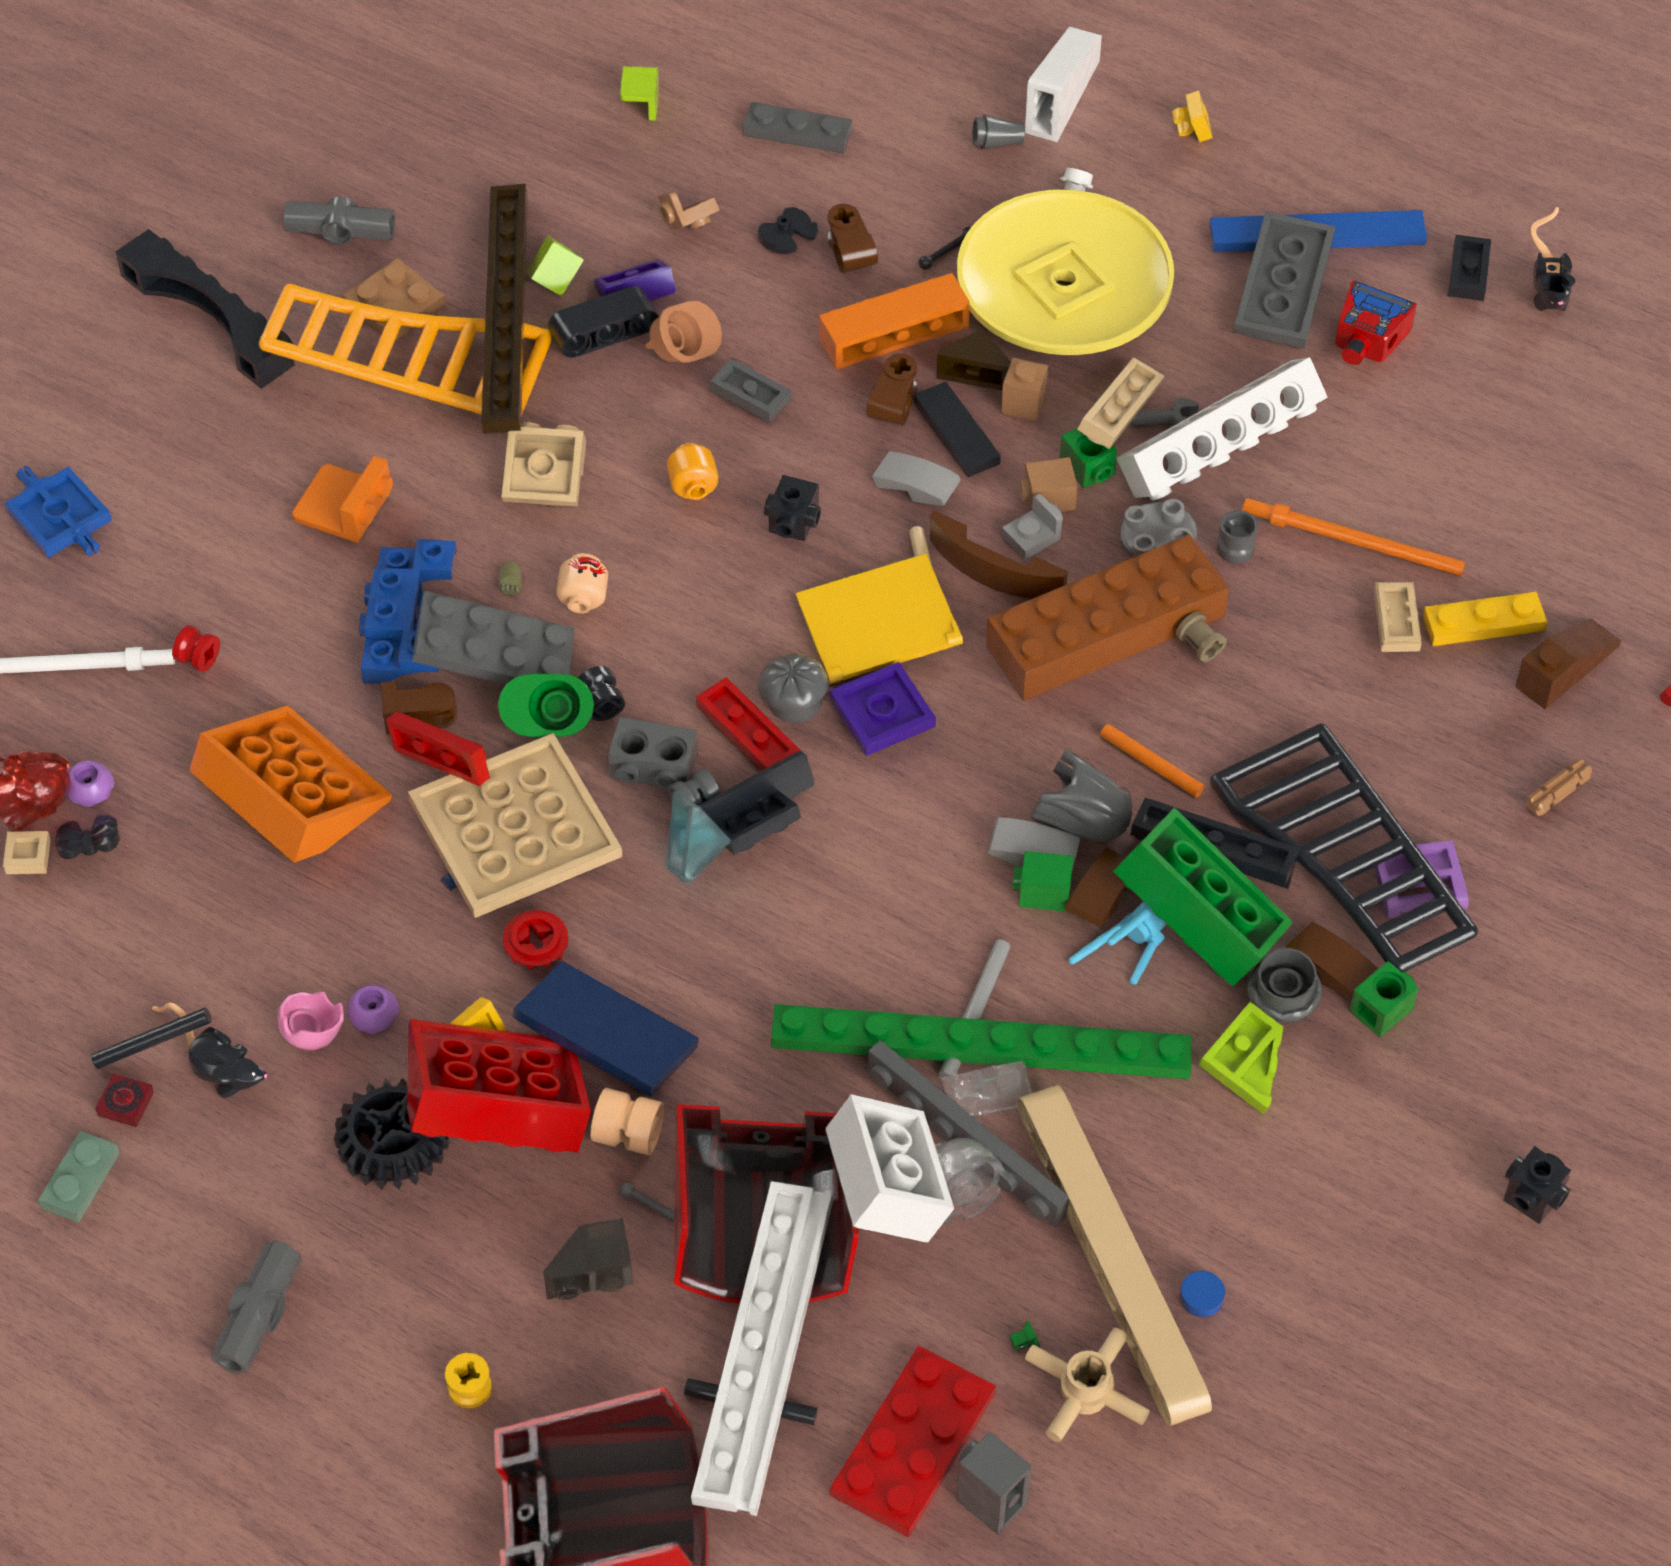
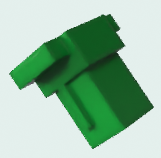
M1029 1321L1025 1322L1026 1327H1023V1330L1009 1336L1015 1351L1029 1345L1031 1347L1033 1344L1040 1347V1343Z

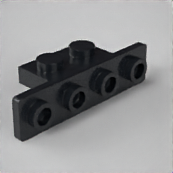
M798 751L669 821L667 826L676 853L684 857L716 840L735 855L752 848L755 843L771 834L785 830L789 824L802 818L798 805L790 798L812 787L815 783L807 755L802 751Z

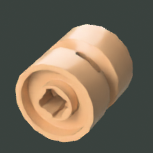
M605 1088L599 1096L594 1111L590 1134L591 1140L612 1147H616L620 1142H623L626 1150L650 1156L660 1136L665 1110L664 1103L641 1096L636 1101H631L628 1093Z

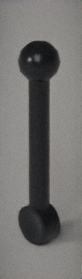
M971 227L964 228L960 237L930 256H922L918 261L919 267L924 270L929 269L932 266V262L962 244Z

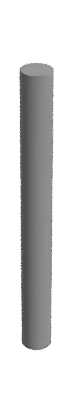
M1001 939L995 941L963 1018H981L1011 946L1008 942ZM955 1058L944 1060L938 1073L939 1078L953 1082L961 1062Z

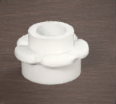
M1066 167L1064 177H1060V181L1065 183L1064 190L1085 191L1086 189H1093L1091 185L1093 175L1088 172Z

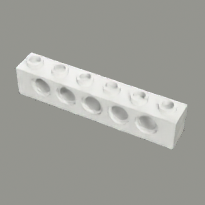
M1311 358L1291 360L1118 456L1117 461L1134 498L1150 497L1151 501H1154L1171 493V485L1179 481L1180 484H1184L1198 478L1201 475L1199 470L1207 465L1215 467L1230 459L1228 453L1238 448L1239 451H1243L1255 446L1260 442L1258 436L1266 432L1268 435L1285 429L1288 427L1287 420L1294 416L1302 418L1317 410L1315 404L1328 397ZM1281 392H1282L1283 395H1284V404H1283V405H1282V403H1281V401H1280V393H1281ZM1252 407L1256 413L1255 421L1251 417ZM1223 424L1226 426L1227 435L1225 438L1222 434ZM1193 440L1196 441L1198 447L1196 455L1192 449ZM1164 456L1168 460L1167 471H1165L1162 464Z

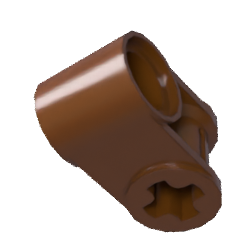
M845 203L833 206L827 215L831 228L828 232L827 240L835 255L836 263L841 273L876 265L878 263V254L875 242L871 234L868 233L856 207Z
M898 353L887 358L877 383L871 390L867 403V417L901 426L905 425L914 400V394L917 393V383L914 379L917 372V364L912 356Z

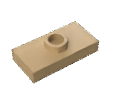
M1375 582L1374 598L1381 652L1420 651L1422 642L1414 582Z

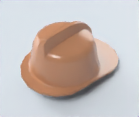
M688 301L664 309L660 317L652 323L650 341L646 343L645 347L646 349H654L655 353L665 362L689 363L711 356L718 350L722 339L721 325L716 314L707 305L699 301Z

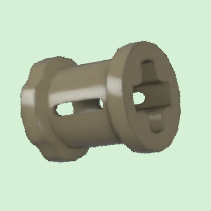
M1200 611L1188 615L1176 630V636L1181 641H1187L1197 651L1196 656L1204 663L1215 659L1227 644V638L1219 632L1216 633L1206 623V616Z

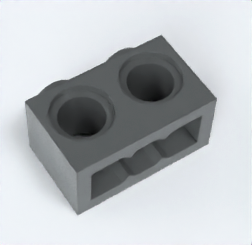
M619 717L608 754L610 778L619 779L626 783L638 782L655 785L666 790L668 786L677 781H688L693 773L698 756L697 730Z

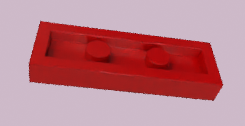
M727 677L696 696V707L761 771L801 751Z
M398 711L386 719L394 751L477 786L482 785L490 778L486 754L482 745Z

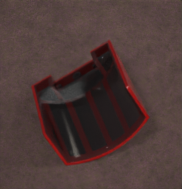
M677 1104L674 1285L708 1298L740 1304L771 1181L810 1187L816 1192L825 1193L826 1190L833 1192V1203L809 1302L848 1293L859 1230L857 1227H853L826 1133V1127L837 1113L805 1111L802 1124L720 1119V1106Z
M659 1387L494 1429L495 1466L503 1482L506 1549L499 1551L500 1566H708L706 1507L693 1505L691 1500L699 1467L692 1425L666 1388Z

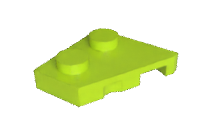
M1249 1002L1204 1055L1199 1066L1264 1115L1271 1104L1272 1097L1270 1095L1273 1078L1277 1069V1052L1281 1045L1283 1026Z

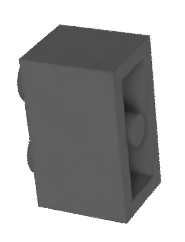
M989 1431L980 1442L976 1440L971 1441L958 1458L957 1501L998 1535L1028 1504L1031 1465Z

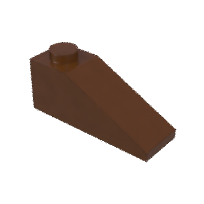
M1593 619L1546 638L1522 659L1515 687L1542 708L1547 709L1621 645V640Z

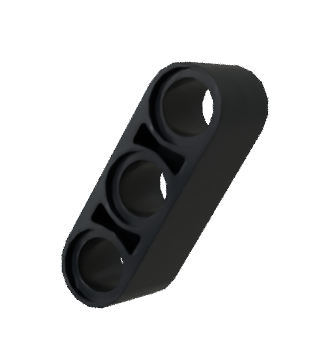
M633 286L560 310L550 318L548 328L563 355L573 358L650 332L652 323L659 316L644 289Z

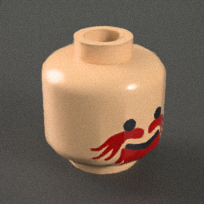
M584 553L573 555L560 566L556 590L558 599L575 613H587L600 607L606 597L608 570L593 555Z

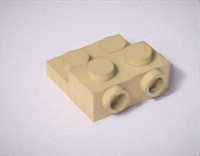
M530 422L521 423V431H509L501 496L503 502L578 507L581 476H583L586 450L584 431L571 425H558L556 429L542 428L539 424Z

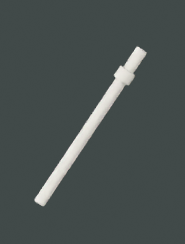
M128 647L125 649V652L0 658V674L126 667L127 671L144 670L145 666L174 665L175 660L172 656V649L144 651L143 647Z

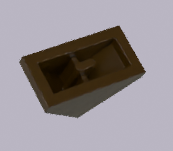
M981 329L938 350L936 379L1003 391V383L1011 361L988 334Z

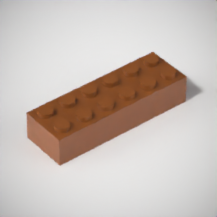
M1189 534L987 617L986 647L1021 699L1025 701L1177 637L1176 630L1179 624L1193 612H1202L1206 616L1207 624L1225 617L1229 587Z

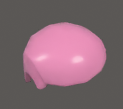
M300 992L289 995L277 1012L279 1031L289 1044L297 1048L313 1051L327 1047L338 1035L343 1024L342 1003L333 1005L328 1000L325 992L314 994Z

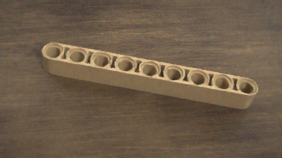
M1055 1085L1019 1097L1017 1105L1023 1125L1049 1180L1069 1196L1067 1218L1119 1328L1128 1336L1126 1343L1164 1422L1170 1427L1211 1412L1212 1403L1206 1384L1060 1085Z

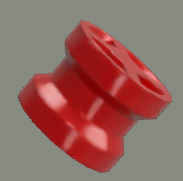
M187 625L182 628L174 641L172 648L173 659L182 664L192 663L194 669L206 672L211 668L218 656L220 640L213 634L203 635L197 627Z

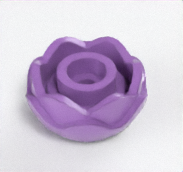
M87 760L81 761L69 769L64 778L63 787L73 803L92 807L110 796L111 789L114 788L115 783L108 767L100 762Z
M366 985L359 988L350 997L347 1004V1016L350 1018L353 1026L357 1030L365 1031L369 1034L384 1031L392 1026L400 1012L399 1003L394 993L380 985Z

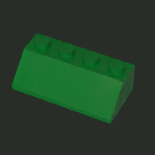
M1175 807L1113 871L1128 889L1134 891L1152 909L1157 917L1164 920L1182 938L1187 946L1194 949L1212 967L1213 971L1224 978L1232 987L1266 955L1293 923L1284 912Z

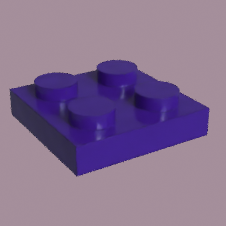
M899 662L829 690V700L865 756L936 727L935 715Z

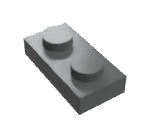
M732 358L710 380V391L769 423L791 401L790 389Z

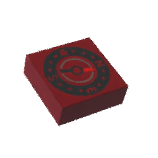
M113 1074L95 1108L97 1115L137 1127L154 1093L151 1084Z

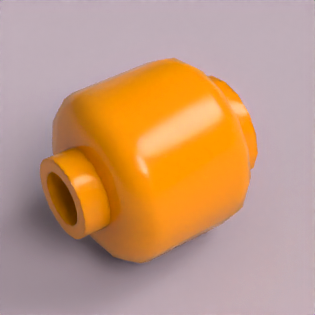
M685 443L677 447L667 459L666 469L671 488L681 498L699 500L711 493L717 486L719 475L714 456L708 448L695 443Z

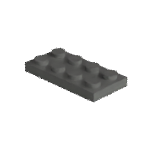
M1265 211L1233 333L1305 348L1335 233V226Z
M424 591L420 602L412 662L505 685L517 676L527 674L569 675L575 628Z

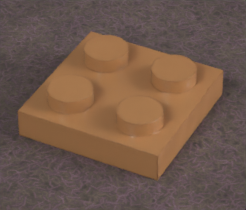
M398 258L343 295L344 299L364 304L433 315L446 306L445 295ZM369 319L364 320L378 333L382 334L386 323ZM401 326L395 340L414 327Z

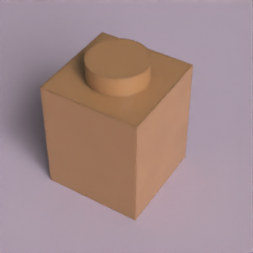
M1012 358L1003 383L1001 414L1037 422L1047 394L1048 365Z
M1070 457L1025 463V479H1019V493L1022 502L1028 501L1030 511L1032 510L1033 497L1041 494L1049 503L1052 502L1057 505L1061 512L1076 510L1077 482Z

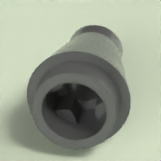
M986 114L982 117L974 118L972 126L973 145L981 146V149H988L1012 144H1023L1025 138L1024 123H1016Z

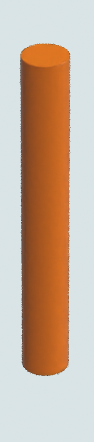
M1107 723L1101 730L1100 737L1195 798L1202 794L1205 788L1204 784L1114 726Z

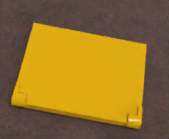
M927 553L796 593L798 604L823 668L828 676L829 684L873 672L897 662L902 663L963 644V636L953 618Z

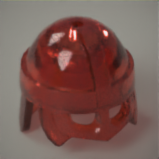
M30 749L0 756V762L3 763L4 769L0 772V817L8 831H20L40 819L54 815L57 812V808L61 806L68 796L71 787V777L68 771L70 766L66 756L58 753L31 751Z

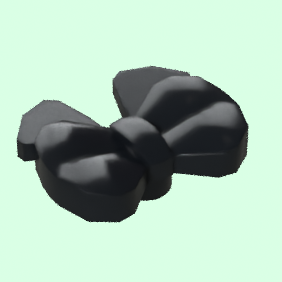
M788 207L783 210L782 215L777 217L776 223H763L759 225L758 239L763 246L776 253L790 254L797 250V244L791 237L794 233L808 240H814L818 235V227L816 222H811L806 212L795 207Z
M99 815L93 823L92 830L85 831L81 830L76 821L63 824L56 831L55 845L61 858L73 859L80 853L90 856L97 853L98 850L102 852L113 850L120 841L117 819L109 815Z

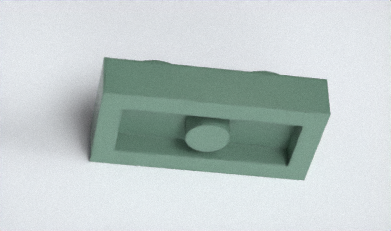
M79 1131L38 1200L41 1209L79 1223L120 1154L118 1145Z

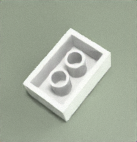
M851 1094L826 1127V1133L853 1227L928 1243L954 1210V1206L924 1111Z

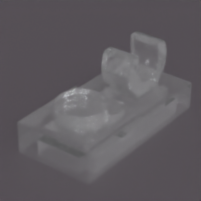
M1024 1061L987 1067L982 1070L952 1074L941 1078L943 1092L972 1116L1018 1108L1017 1099L1032 1093Z

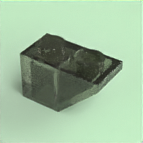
M623 1218L580 1225L543 1271L547 1299L558 1298L568 1300L578 1297L581 1293L597 1290L613 1292L623 1288L625 1285L633 1284L632 1265Z

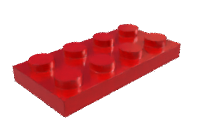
M918 1345L832 1483L830 1496L909 1538L996 1394V1385Z

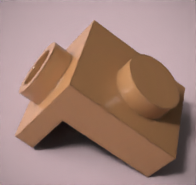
M675 191L658 196L660 215L663 221L670 225L671 229L690 225L691 229H695L711 222L709 215L720 211L714 197L702 199L682 208Z

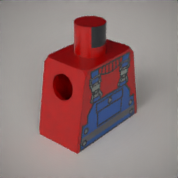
M1353 280L1339 318L1335 340L1336 346L1343 349L1341 353L1343 360L1351 365H1359L1364 357L1376 362H1383L1412 330L1417 303Z

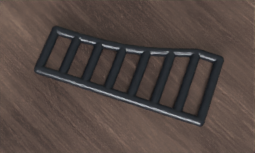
M1317 724L1214 773L1210 777L1211 786L1231 814L1264 837L1299 848L1296 861L1318 880L1349 914L1385 963L1389 961L1399 971L1406 972L1477 936L1478 928L1326 724ZM1318 741L1330 755L1242 798H1239L1230 783ZM1338 769L1341 770L1350 782V784L1271 822L1254 811V809ZM1358 797H1361L1371 811L1303 845L1285 833ZM1379 825L1384 828L1392 839L1332 870H1329L1315 857ZM1400 854L1404 855L1413 868L1357 897L1342 883ZM1423 882L1435 897V899L1381 925H1378L1366 911ZM1444 912L1447 913L1457 927L1403 955L1399 954L1389 940Z

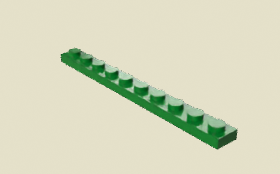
M774 1004L771 1048L869 1055V1050L881 1040L901 1058L936 1061L955 1058L963 1063L1190 1079L1192 1035Z

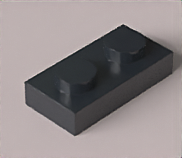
M1455 235L1448 288L1449 297L1484 301L1491 239Z

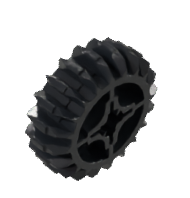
M403 1077L397 1086H391L390 1082L385 1078L382 1087L375 1089L368 1082L366 1087L367 1094L362 1095L354 1092L352 1096L353 1104H343L341 1109L342 1117L336 1118L334 1142L336 1148H338L339 1160L347 1165L348 1172L352 1177L360 1174L361 1181L364 1182L365 1186L376 1179L377 1186L381 1190L388 1181H393L395 1187L400 1190L402 1180L408 1178L416 1185L419 1180L418 1173L422 1172L431 1176L433 1171L432 1163L442 1164L444 1158L443 1150L448 1149L450 1142L447 1136L427 1137L411 1132L407 1110L408 1085ZM362 1132L368 1134L370 1140H372L373 1146L370 1151L359 1142Z

